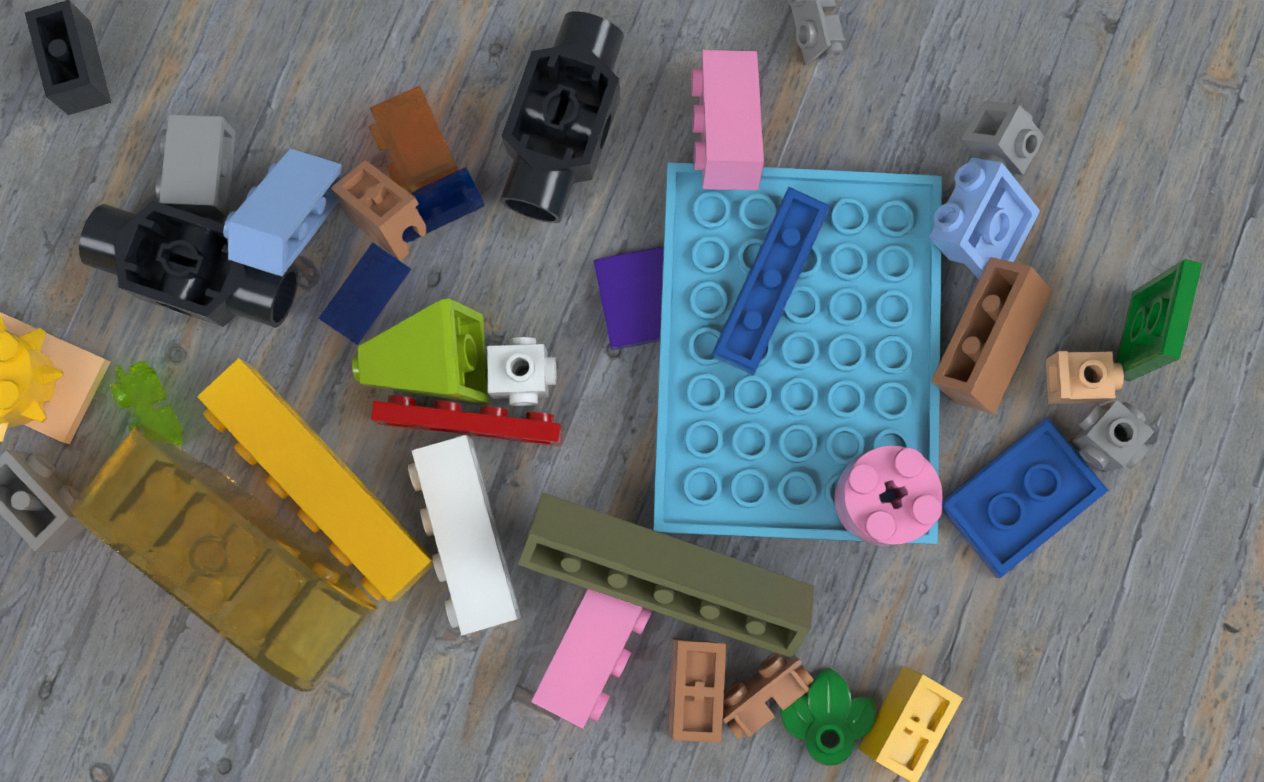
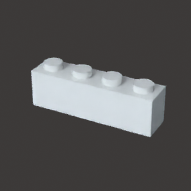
M467 435L412 450L415 463L408 464V471L415 491L422 490L427 508L420 510L421 520L427 536H435L439 553L432 556L433 564L439 581H447L451 599L445 601V608L451 627H459L462 636L521 619L472 439Z

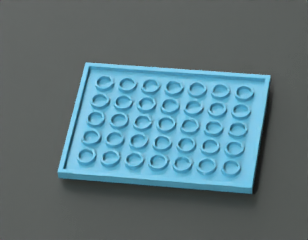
M667 163L653 531L671 534L865 542L846 530L837 515L834 502L835 490L840 476L852 460L879 447L902 446L919 451L934 467L939 477L940 389L931 380L940 364L941 250L931 241L929 236L935 225L934 214L942 206V176L763 167L758 190L703 189L702 170H694V164ZM788 187H791L831 207L755 374L752 375L712 357L711 354ZM886 490L884 493L879 494L882 504L891 503L892 500L896 499L893 490ZM938 520L923 536L907 544H938Z

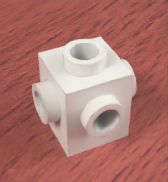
M517 337L509 339L508 345L487 346L488 393L493 399H509V403L512 406H533L538 404V398L549 397L548 385H556L557 382L556 358L548 357L544 344H536L535 338ZM529 368L525 375L517 376L519 370Z

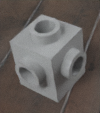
M982 101L961 140L978 159L1001 162L1010 173L1024 175L1045 136L1032 121V115L1020 105Z
M1115 400L1103 406L1093 405L1077 423L1081 429L1070 442L1081 450V456L1097 469L1108 472L1125 466L1129 469L1135 466L1148 452L1149 447L1145 445V442L1155 431L1144 423L1146 417L1140 410L1127 402L1121 403ZM1114 432L1122 438L1121 441L1115 437Z

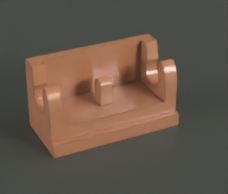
M366 160L330 188L350 220L399 261L410 253L407 243L402 239V234L407 227L413 226V230L422 237L426 235V225L416 209V206L419 204L416 198Z
M672 639L667 735L672 740L721 743L726 643Z

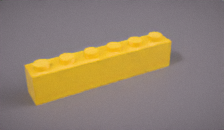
M238 358L197 396L207 407L203 412L204 417L217 430L223 433L227 429L238 440L234 448L249 464L254 466L258 462L270 474L265 479L270 488L283 499L290 496L300 506L301 509L296 513L300 520L313 532L317 533L321 529L332 541L328 546L331 553L346 567L353 563L364 575L360 583L376 600L380 601L385 597L388 602L398 601L434 566L432 555L251 364Z

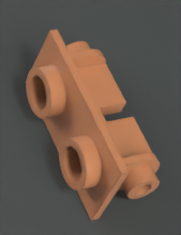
M779 653L770 655L759 665V673L745 684L738 682L724 692L723 721L725 724L730 721L727 726L738 740L744 735L750 738L775 717L765 704L771 697L784 710L809 691L807 685L814 680L802 665L798 667L802 662L795 655L793 658Z

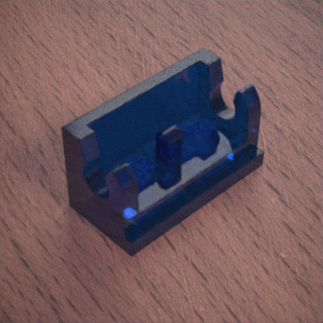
M372 242L318 319L353 344L359 345L410 273L411 268Z

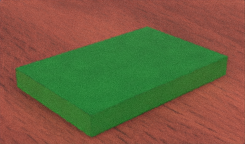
M1184 259L1132 292L1115 362L1122 365L1125 381L1130 382L1181 358L1202 263Z

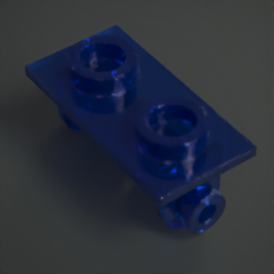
M467 167L410 193L419 203L416 209L426 225V234L471 212H476L485 206ZM413 226L407 227L402 234V239L406 243L413 242L421 237L413 230Z

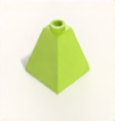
M450 298L435 302L357 347L358 355H355L352 360L353 374L360 384L480 405L490 404L483 314Z

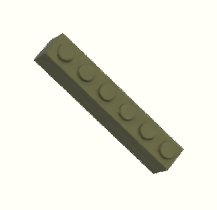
M542 493L530 523L518 565L793 658L810 631L814 595L813 585Z

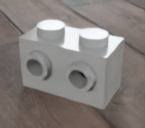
M5 450L0 455V515L35 552L63 551L95 519L84 507L87 504L86 499L70 485H63L53 474L56 471L54 465L40 453Z

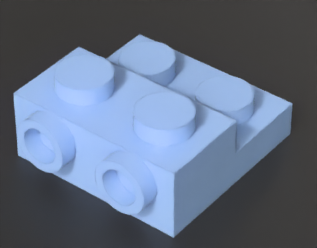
M971 157L969 163L964 164L958 169L955 175V189L948 202L940 206L935 212V225L929 238L949 260L965 264L980 280L990 257L1011 262L1015 261L1040 210L1003 163Z

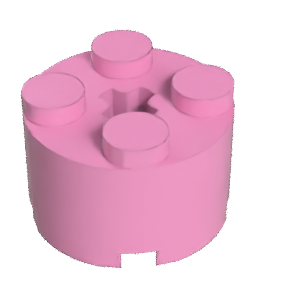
M902 446L879 447L852 460L840 476L834 495L837 515L846 530L859 539L878 546L903 544L918 539L934 525L942 513V486L937 472L919 451ZM886 490H893L896 499L892 500L891 503L882 504L879 494L884 493Z

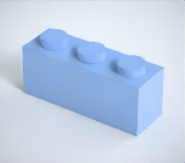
M290 148L278 163H273L270 166L267 176L257 187L253 186L250 189L245 202L239 209L231 211L228 215L223 231L224 237L228 239V260L283 276L339 203L330 188L341 180L342 164Z

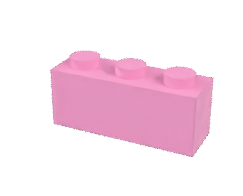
M702 50L700 69H692L691 96L699 97L700 104L693 105L692 131L693 133H701V142L694 143V170H702L703 189L758 190L764 165L757 51Z
M588 589L531 702L582 729L588 718L598 722L610 698L602 690L610 674L617 678L620 677L632 653L624 649V646L632 631L641 635L652 610Z

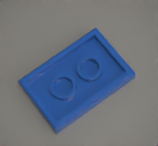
M1047 417L942 500V512L994 576L1001 578L1109 490Z

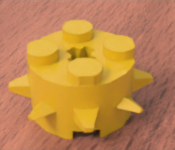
M0 315V442H3L7 427L20 426L32 420L43 423L48 418L43 404L45 401H51L54 395L56 380L63 377V370L54 368L50 357L46 356L41 350L46 332L42 328H38L18 336L7 331L2 315Z

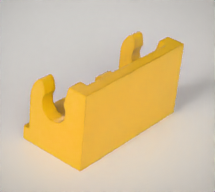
M903 666L875 717L871 731L864 737L858 750L910 782H918L963 698L927 676Z

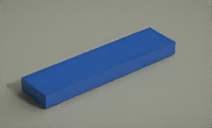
M788 187L713 349L712 357L749 374H755L828 214L830 205Z

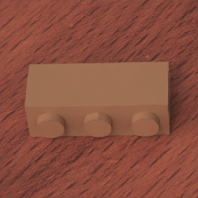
M990 257L931 380L953 402L992 415L995 414L1052 293L1051 288L1032 266Z

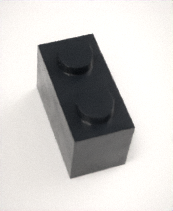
M70 0L25 12L45 96L68 115L111 103L89 19Z

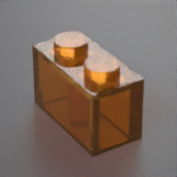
M420 85L370 107L376 123L370 125L369 129L379 150L382 151L388 148L394 163L387 165V169L395 183L403 189L406 188L411 195L419 199L462 179Z

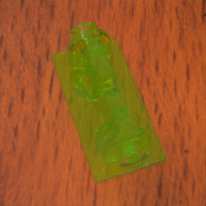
M142 361L130 366V374L124 375L121 366H115V383L110 384V390L119 410L127 408L134 424L129 425L128 428L137 450L140 452L146 449L153 462L157 458L158 447L164 445L166 451H172L181 447L184 444L181 437L185 433L171 404L157 410H153L151 406L167 398L155 368L148 367L147 362Z

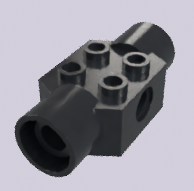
M568 12L564 16L554 47L531 51L502 133L507 154L514 160L500 198V202L507 208L535 220L559 223L561 222L573 184L593 179L621 98L619 78L612 71L624 39V34L610 21L586 12Z
M156 201L149 203L138 214L107 204H101L89 215L80 237L79 255L82 263L117 275L120 289L140 300L221 327L227 325L237 315L274 328L279 327L286 319L292 307L298 286V270L295 266L291 265L283 276H279L228 260V239L223 234L225 224Z

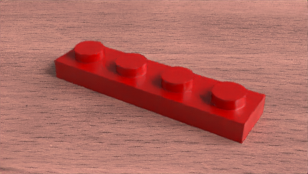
M388 395V402L373 401L371 420L379 425L562 446L564 428L561 423L553 422L554 415L547 413L526 412V419L507 417V409L481 406L480 413L461 411L462 404L448 401H434L433 408L415 406V398L398 395Z

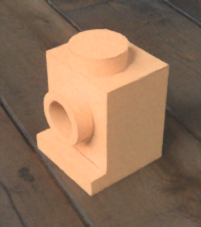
M1058 351L1046 358L1048 404L1105 403L1115 399V391H1120L1123 387V368L1120 363H1113V352L1068 353V351ZM1086 367L1092 368L1093 383L1088 382L1084 377Z

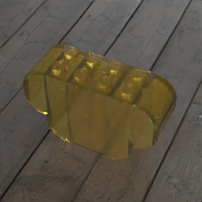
M135 425L70 505L73 515L89 531L260 668L296 690L302 692L313 691L377 610L375 603L349 580L351 577L348 572L326 552L231 478L212 466L198 461L178 445L149 428Z

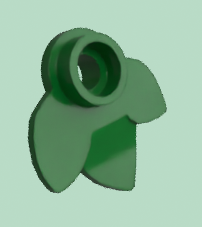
M826 668L812 682L808 696L802 695L784 710L780 708V714L787 732L805 741L806 749L813 760L824 766H837L849 758L854 742L869 734L875 722L876 710L873 698L857 697L851 699L850 690L845 680L833 669ZM826 732L834 733L839 739L838 746L831 749L826 748L821 743V736Z

